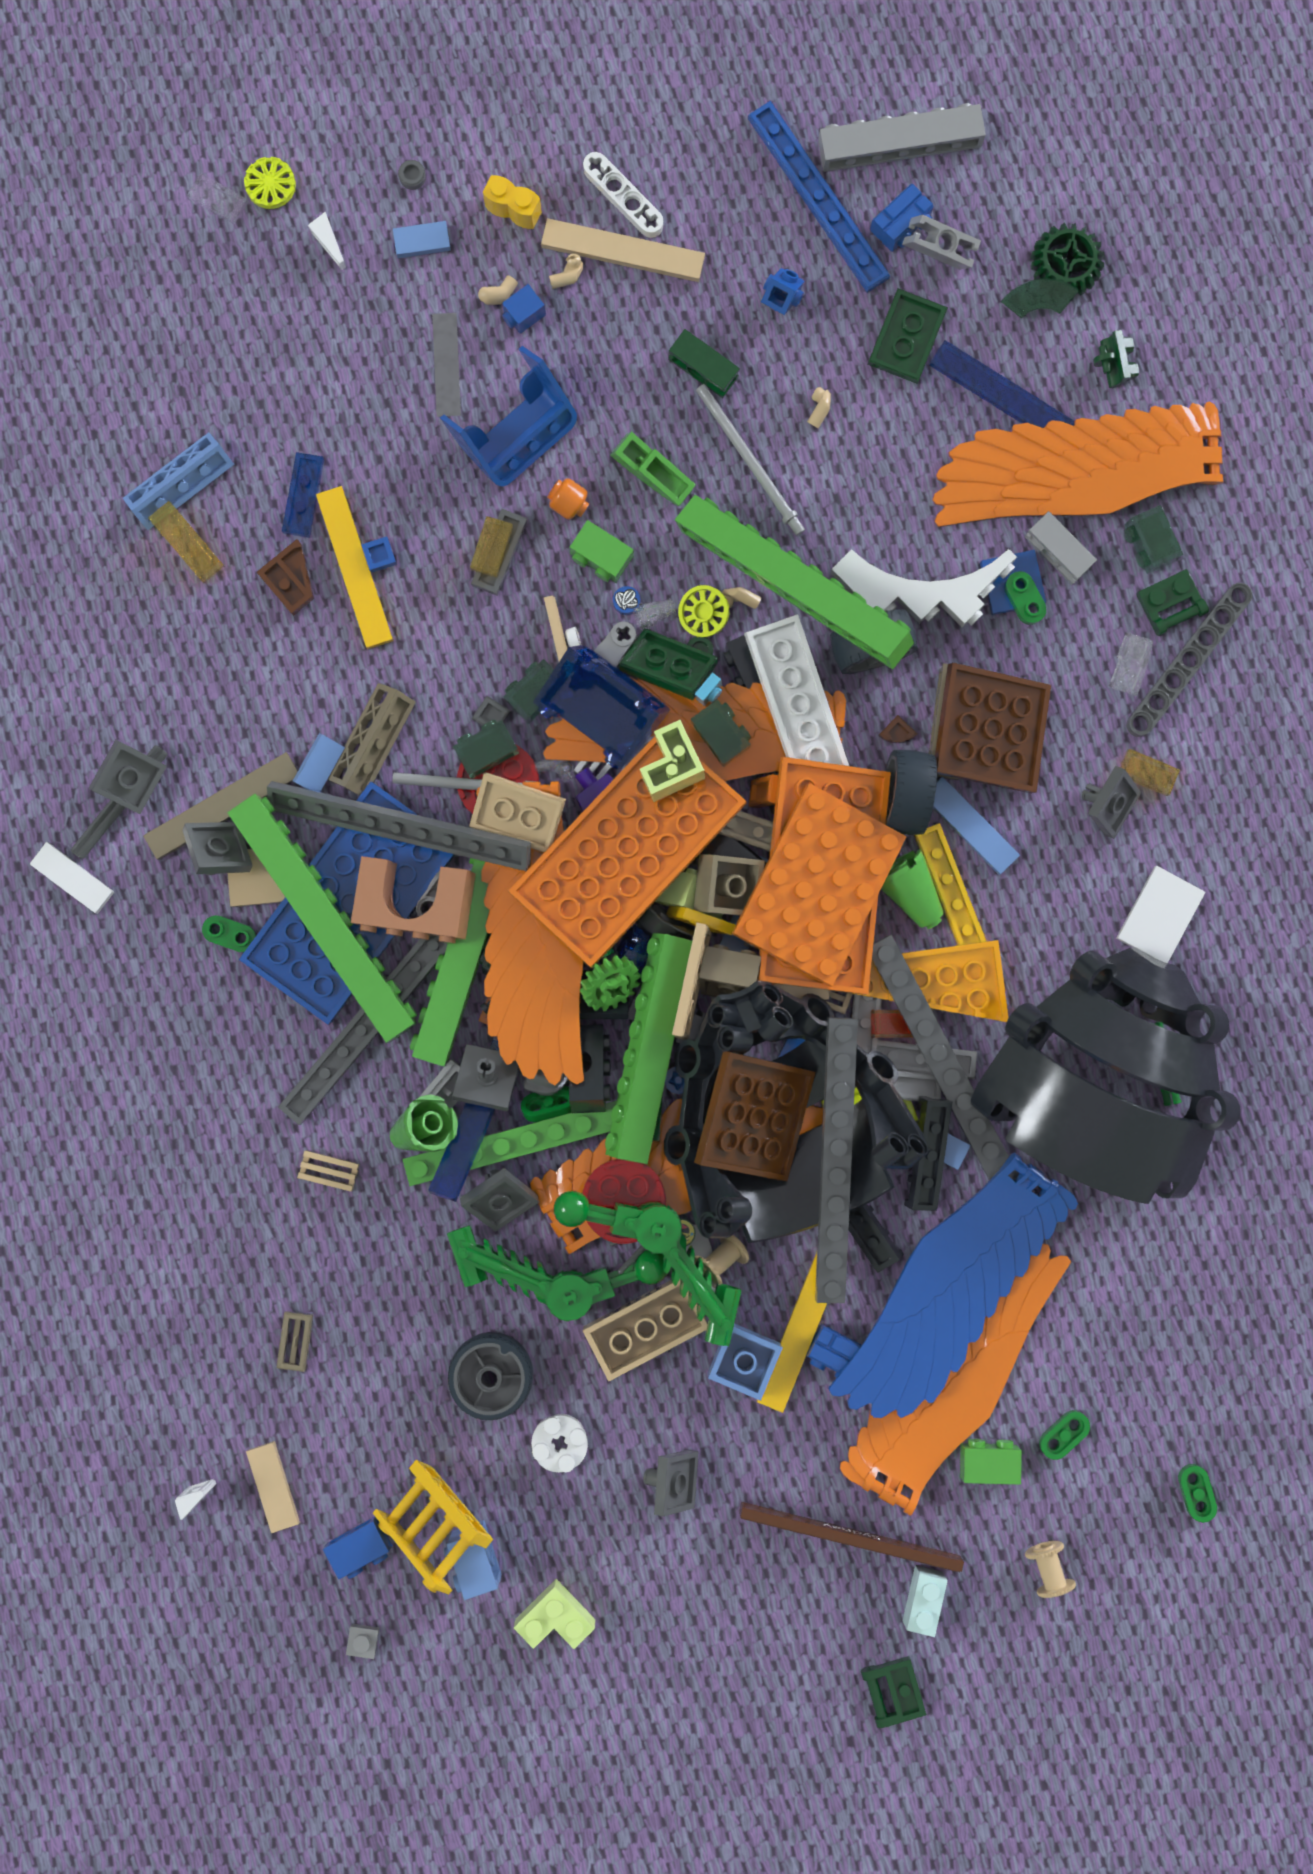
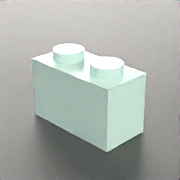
M915 1565L903 1617V1623L907 1631L935 1637L948 1581L943 1572Z

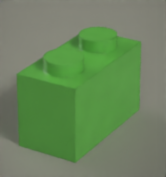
M587 520L570 545V554L573 555L572 560L580 566L586 567L588 565L595 569V574L600 579L606 582L612 580L617 583L634 557V549Z
M969 1439L968 1443L960 1444V1478L964 1483L1021 1485L1022 1450L1017 1445H1013L1011 1440H996V1444H985V1440Z

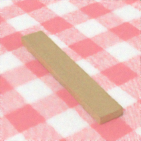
M547 218L541 247L545 249L577 254L581 257L695 282L700 281L705 253L549 218Z

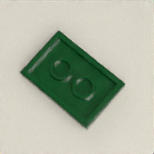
M897 288L867 365L918 384L948 307Z
M644 628L619 663V671L694 700L695 693L718 664V657Z

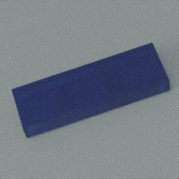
M296 452L282 526L283 534L310 538L317 502L316 494L319 491L324 464L323 456Z

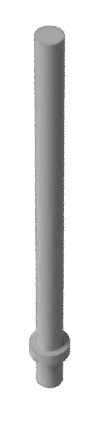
M705 384L699 386L696 392L783 516L782 521L784 524H788L796 536L802 534L805 528L797 518L798 513L795 510H791Z

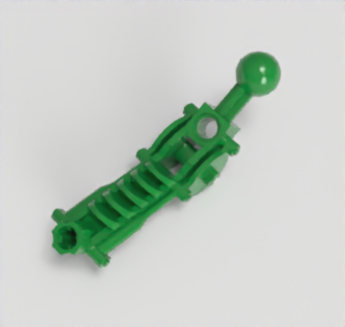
M577 1191L564 1192L556 1199L554 1215L560 1224L566 1227H577L585 1221L608 1225L610 1226L609 1231L612 1234L634 1238L651 1253L663 1254V1270L667 1275L672 1267L671 1278L673 1285L676 1286L680 1280V1294L684 1298L688 1292V1305L690 1309L693 1310L697 1303L698 1320L701 1322L705 1315L709 1319L704 1340L720 1346L730 1345L742 1290L731 1285L716 1284L714 1293L711 1289V1272L707 1269L703 1275V1261L700 1257L694 1265V1248L690 1245L686 1252V1237L682 1233L681 1220L679 1215L669 1205L666 1206L659 1202H647L639 1207L615 1202L614 1209L589 1204L588 1199Z
M470 1225L447 1233L465 1287L488 1280L486 1272L491 1273L502 1287H504L503 1279H505L514 1292H517V1285H519L525 1296L531 1298L530 1290L533 1291L538 1301L547 1305L551 1314L567 1322L584 1316L590 1309L591 1304L614 1297L615 1288L638 1280L648 1285L658 1284L666 1277V1273L663 1270L664 1255L651 1253L649 1250H645L622 1274L618 1273V1269L608 1272L607 1266L585 1274L575 1270H562L553 1276L547 1273L543 1264L537 1261V1268H534L529 1257L525 1255L524 1263H522L516 1252L511 1249V1257L507 1256L504 1248L497 1244L498 1252L494 1251L489 1240L485 1238L484 1246L477 1244Z

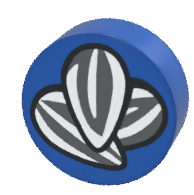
M630 586L619 588L613 596L614 608L622 615L635 613L640 606L638 591Z

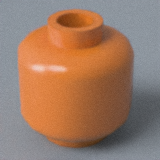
M569 478L563 481L558 479L547 496L550 499L549 507L568 520L574 518L575 515L581 517L589 505L585 501L588 495L587 490Z

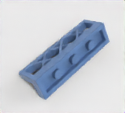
M208 432L123 497V500L144 527L149 530L232 467L234 463Z

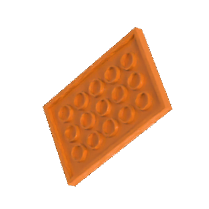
M808 783L732 934L829 987L833 986L906 836Z

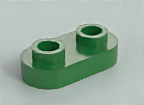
M1022 571L1012 573L1005 582V593L1020 621L1027 625H1035L1044 618L1046 604L1029 574ZM1016 581H1022L1025 587L1019 589L1016 586ZM1034 605L1037 608V613H1031L1028 606Z
M217 915L207 918L202 926V933L206 940L241 953L245 952L257 936L256 931L252 927ZM215 924L220 926V931L217 934L212 933V927ZM241 933H244L246 941L240 944L237 938Z
M564 1086L560 1091L551 1096H543L536 1093L525 1096L521 1102V1110L525 1119L530 1122H539L571 1113L569 1087Z
M1076 1410L1064 1413L1041 1435L1039 1447L1042 1453L1052 1460H1059L1065 1457L1088 1435L1090 1431L1088 1418ZM1072 1420L1078 1421V1426L1075 1429H1070L1069 1427ZM1051 1439H1057L1058 1441L1055 1448L1049 1447Z
M1196 1464L1185 1465L1178 1474V1481L1187 1512L1198 1522H1209L1217 1513V1504L1209 1476L1203 1468ZM1190 1474H1196L1197 1476L1196 1481L1193 1483L1188 1482ZM1203 1501L1204 1508L1197 1510L1196 1504Z

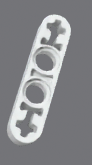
M598 152L588 154L583 162L586 177L644 236L653 238L660 235L663 230V216L603 154ZM591 163L595 165L600 163V170L605 175L603 179L601 173L596 168L591 171ZM611 180H618L622 186L620 190L613 192L608 190L606 185ZM629 199H636L639 201L640 207L637 210L631 211L626 208L625 203ZM644 210L645 217L649 221L656 220L655 228L653 226L646 227V219L642 216Z

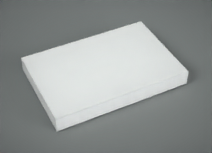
M1154 866L1116 939L1132 948L1143 951L1155 959L1168 963L1205 892L1168 871Z

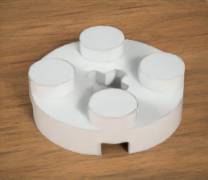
M556 1414L545 1418L537 1425L532 1436L531 1444L534 1458L542 1467L549 1471L558 1473L570 1472L582 1462L587 1452L588 1440L583 1429L584 1427L576 1418L567 1414ZM560 1436L565 1437L564 1442L568 1444V1447L561 1448L560 1451L556 1450L555 1444L551 1441L553 1438L558 1439Z

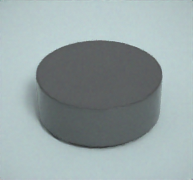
M408 160L399 167V180L405 188L416 190L423 186L426 180V173L420 162Z

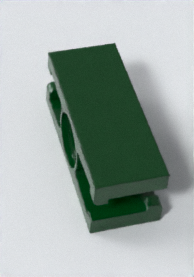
M686 329L683 330L669 349V361L700 383L705 384L707 388L721 398L725 397L739 378L738 372L740 368Z

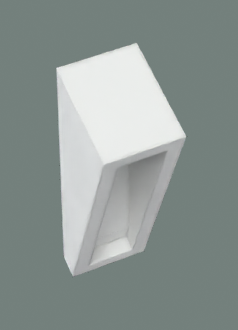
M324 212L311 222L308 227L314 237L343 270L346 266L326 212Z

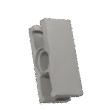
M925 215L911 218L909 228L914 229L917 226L928 232L926 240L919 239L920 233L914 232V235L904 238L902 245L959 270L972 268L974 260L963 258L956 254L955 250L958 245L964 246L963 250L977 251L981 240ZM940 236L944 239L945 243L943 249L939 245Z
M1049 511L1025 535V538L1071 585L1097 561Z

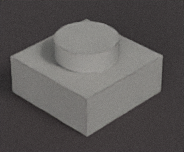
M351 1624L346 1655L374 1659L380 1628Z

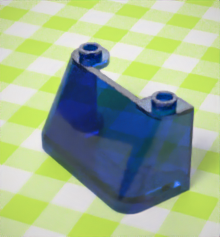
M584 645L572 646L567 649L533 701L539 707L538 711L543 716L552 719L553 716L556 718L562 717L604 748L603 754L606 756L604 760L616 769L619 767L623 769L629 764L670 711L664 702L598 653Z

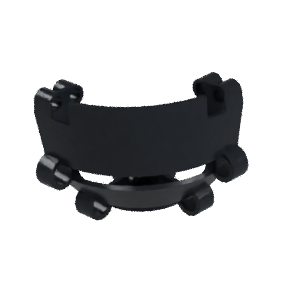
M1128 948L1107 958L1096 951H1087L1072 966L1070 980L1037 1007L1031 1003H1024L1017 1007L1006 1022L1005 1030L1009 1038L978 1082L971 1098V1105L990 1121H1013L1016 1119L1005 1140L1027 1155L1055 1171L1094 1189L1144 1204H1149L1155 1193L1167 1199L1186 1197L1198 1180L1215 1130L1224 1131L1231 1129L1239 1121L1241 1114L1237 1098L1227 1091H1220L1214 1044L1221 1042L1229 1031V1019L1226 1012L1216 1005L1201 1004L1184 971L1173 964L1155 959L1137 948ZM1135 997L1141 999L1139 1008L1144 1017L1161 1022L1179 1033L1145 1021L1107 999L1116 1002L1122 1007L1129 1005ZM1207 1013L1210 1018V1028L1206 1035H1203L1200 1030V1020ZM1054 1032L1075 1048L1114 1070L1151 1086L1192 1097L1190 1107L1184 1118H1180L1135 1104L1078 1076L1044 1054L1041 1050ZM1215 1099L1221 1105V1115L1217 1122L1212 1119L1210 1113L1212 1102Z
M757 980L739 992L718 995L710 1003L696 1039L684 1040L676 1049L674 1056L675 1068L679 1076L684 1078L685 1081L679 1125L671 1127L666 1133L664 1154L671 1164L681 1165L693 1218L701 1235L705 1238H729L742 1227L747 1242L755 1243L788 1236L818 1226L823 1124L799 1135L788 1181L694 1163L723 1052H734L743 1055L752 1046L765 1041L777 1042L784 1039H804L805 1041L799 1046L772 1060V1062L816 1072L807 1108L824 1099L827 1017L834 1018V1013L830 1005L818 995L809 993L802 999H799L767 981ZM858 1044L856 1047L855 1086L862 1099L854 1105L849 1213L895 1188L887 1169H910L928 1153V1146L922 1131L893 1085L898 1079L895 1065L883 1053L878 1051L867 1053Z

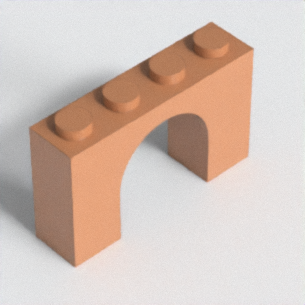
M361 856L351 923L360 925V931L376 933L377 928L386 929V934L401 937L403 932L413 933L412 938L429 940V936L432 935L439 936L440 942L452 944L456 943V939L466 940L476 873L465 869L440 867L436 897L431 908L420 917L405 919L398 913L393 903V887L397 863L386 859Z

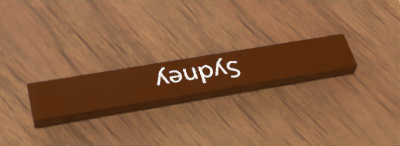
M741 1502L740 1518L955 1572H962L964 1561L957 1554Z

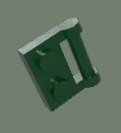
M1187 569L1136 593L1157 636L1167 633V629L1196 615L1203 616L1209 612L1206 601L1201 597ZM1190 599L1192 606L1165 619L1160 618L1158 613Z
M909 1656L861 1669L862 1678L867 1682L876 1716L874 1720L877 1728L889 1727L927 1715ZM886 1676L895 1712H887L877 1678Z

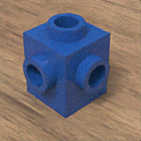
M781 268L775 275L770 274L763 287L766 291L761 303L785 315L792 306L797 307L804 295L801 288L805 281L800 279L796 272Z

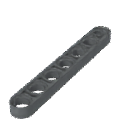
M1236 583L1226 590L1129 716L1126 727L1131 735L1142 737L1155 727L1250 603L1252 591L1248 585ZM1238 589L1244 593L1245 600L1243 603L1233 601L1231 597L1233 590ZM1217 611H1224L1228 614L1229 621L1227 624H1219L1216 621L1215 614ZM1201 632H1208L1212 636L1211 645L1204 646L1200 643L1199 634ZM1185 653H1191L1195 656L1196 664L1194 667L1184 665L1182 657ZM1174 674L1179 678L1180 685L1178 688H1170L1166 684L1167 675ZM1156 695L1162 698V709L1155 710L1150 706L1149 700L1151 696ZM1135 717H1142L1146 720L1147 728L1145 731H1138L1134 728L1133 720Z

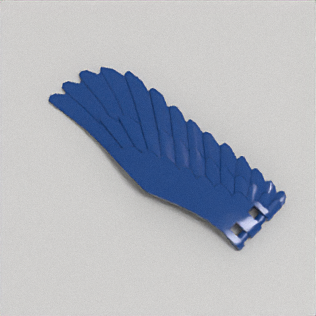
M1012 1153L1000 1170L979 1192L920 1239L908 1258L881 1315L866 1340L828 1389L831 1395L840 1397L850 1394L847 1400L850 1409L857 1410L871 1403L870 1414L874 1418H883L894 1410L902 1418L913 1413L924 1400L928 1403H933L945 1387L950 1371L958 1372L965 1362L968 1343L976 1342L983 1332L985 1316L990 1318L995 1313L999 1298L1006 1297L1010 1293L1015 1276H1024L1028 1270L1030 1256H1038L1040 1254L1044 1238L1046 1240L1051 1238L1057 1222H1065L1068 1216V1209L1074 1210L1077 1208L1078 1202L1075 1196L1056 1180L1047 1179L1043 1171L1031 1163L1025 1164L1021 1161V1156ZM1014 1170L1020 1173L1015 1180L1008 1176ZM1037 1185L1042 1188L1038 1195L1032 1192Z

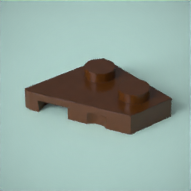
M298 539L257 571V574L293 616L314 599L302 545Z

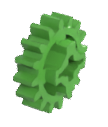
M615 955L612 961L604 958L602 965L599 966L595 963L593 965L595 969L592 972L587 971L585 973L588 979L581 980L583 988L580 989V992L589 1007L592 1006L596 1011L600 1007L603 1011H607L610 1005L615 1009L618 1006V1002L626 1003V998L629 995L635 994L632 989L640 985L637 980L641 978V975L632 960L629 961L626 956L619 959Z

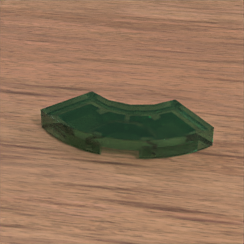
M1040 278L1018 285L1001 302L1021 319L1030 311L1039 308L1051 309L1061 314L1079 290L1061 280Z

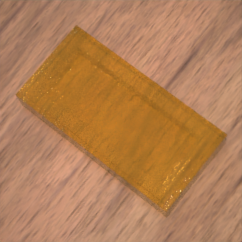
M486 516L470 565L472 571L497 578L513 529L512 523Z
M1132 749L1126 751L1120 768L1127 771L1135 783L1166 796L1171 794L1180 769Z

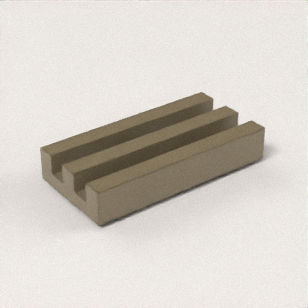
M284 1312L276 1368L306 1371L313 1314ZM290 1319H295L289 1363H284ZM301 1320H304L305 1327L300 1363L297 1365L295 1363Z

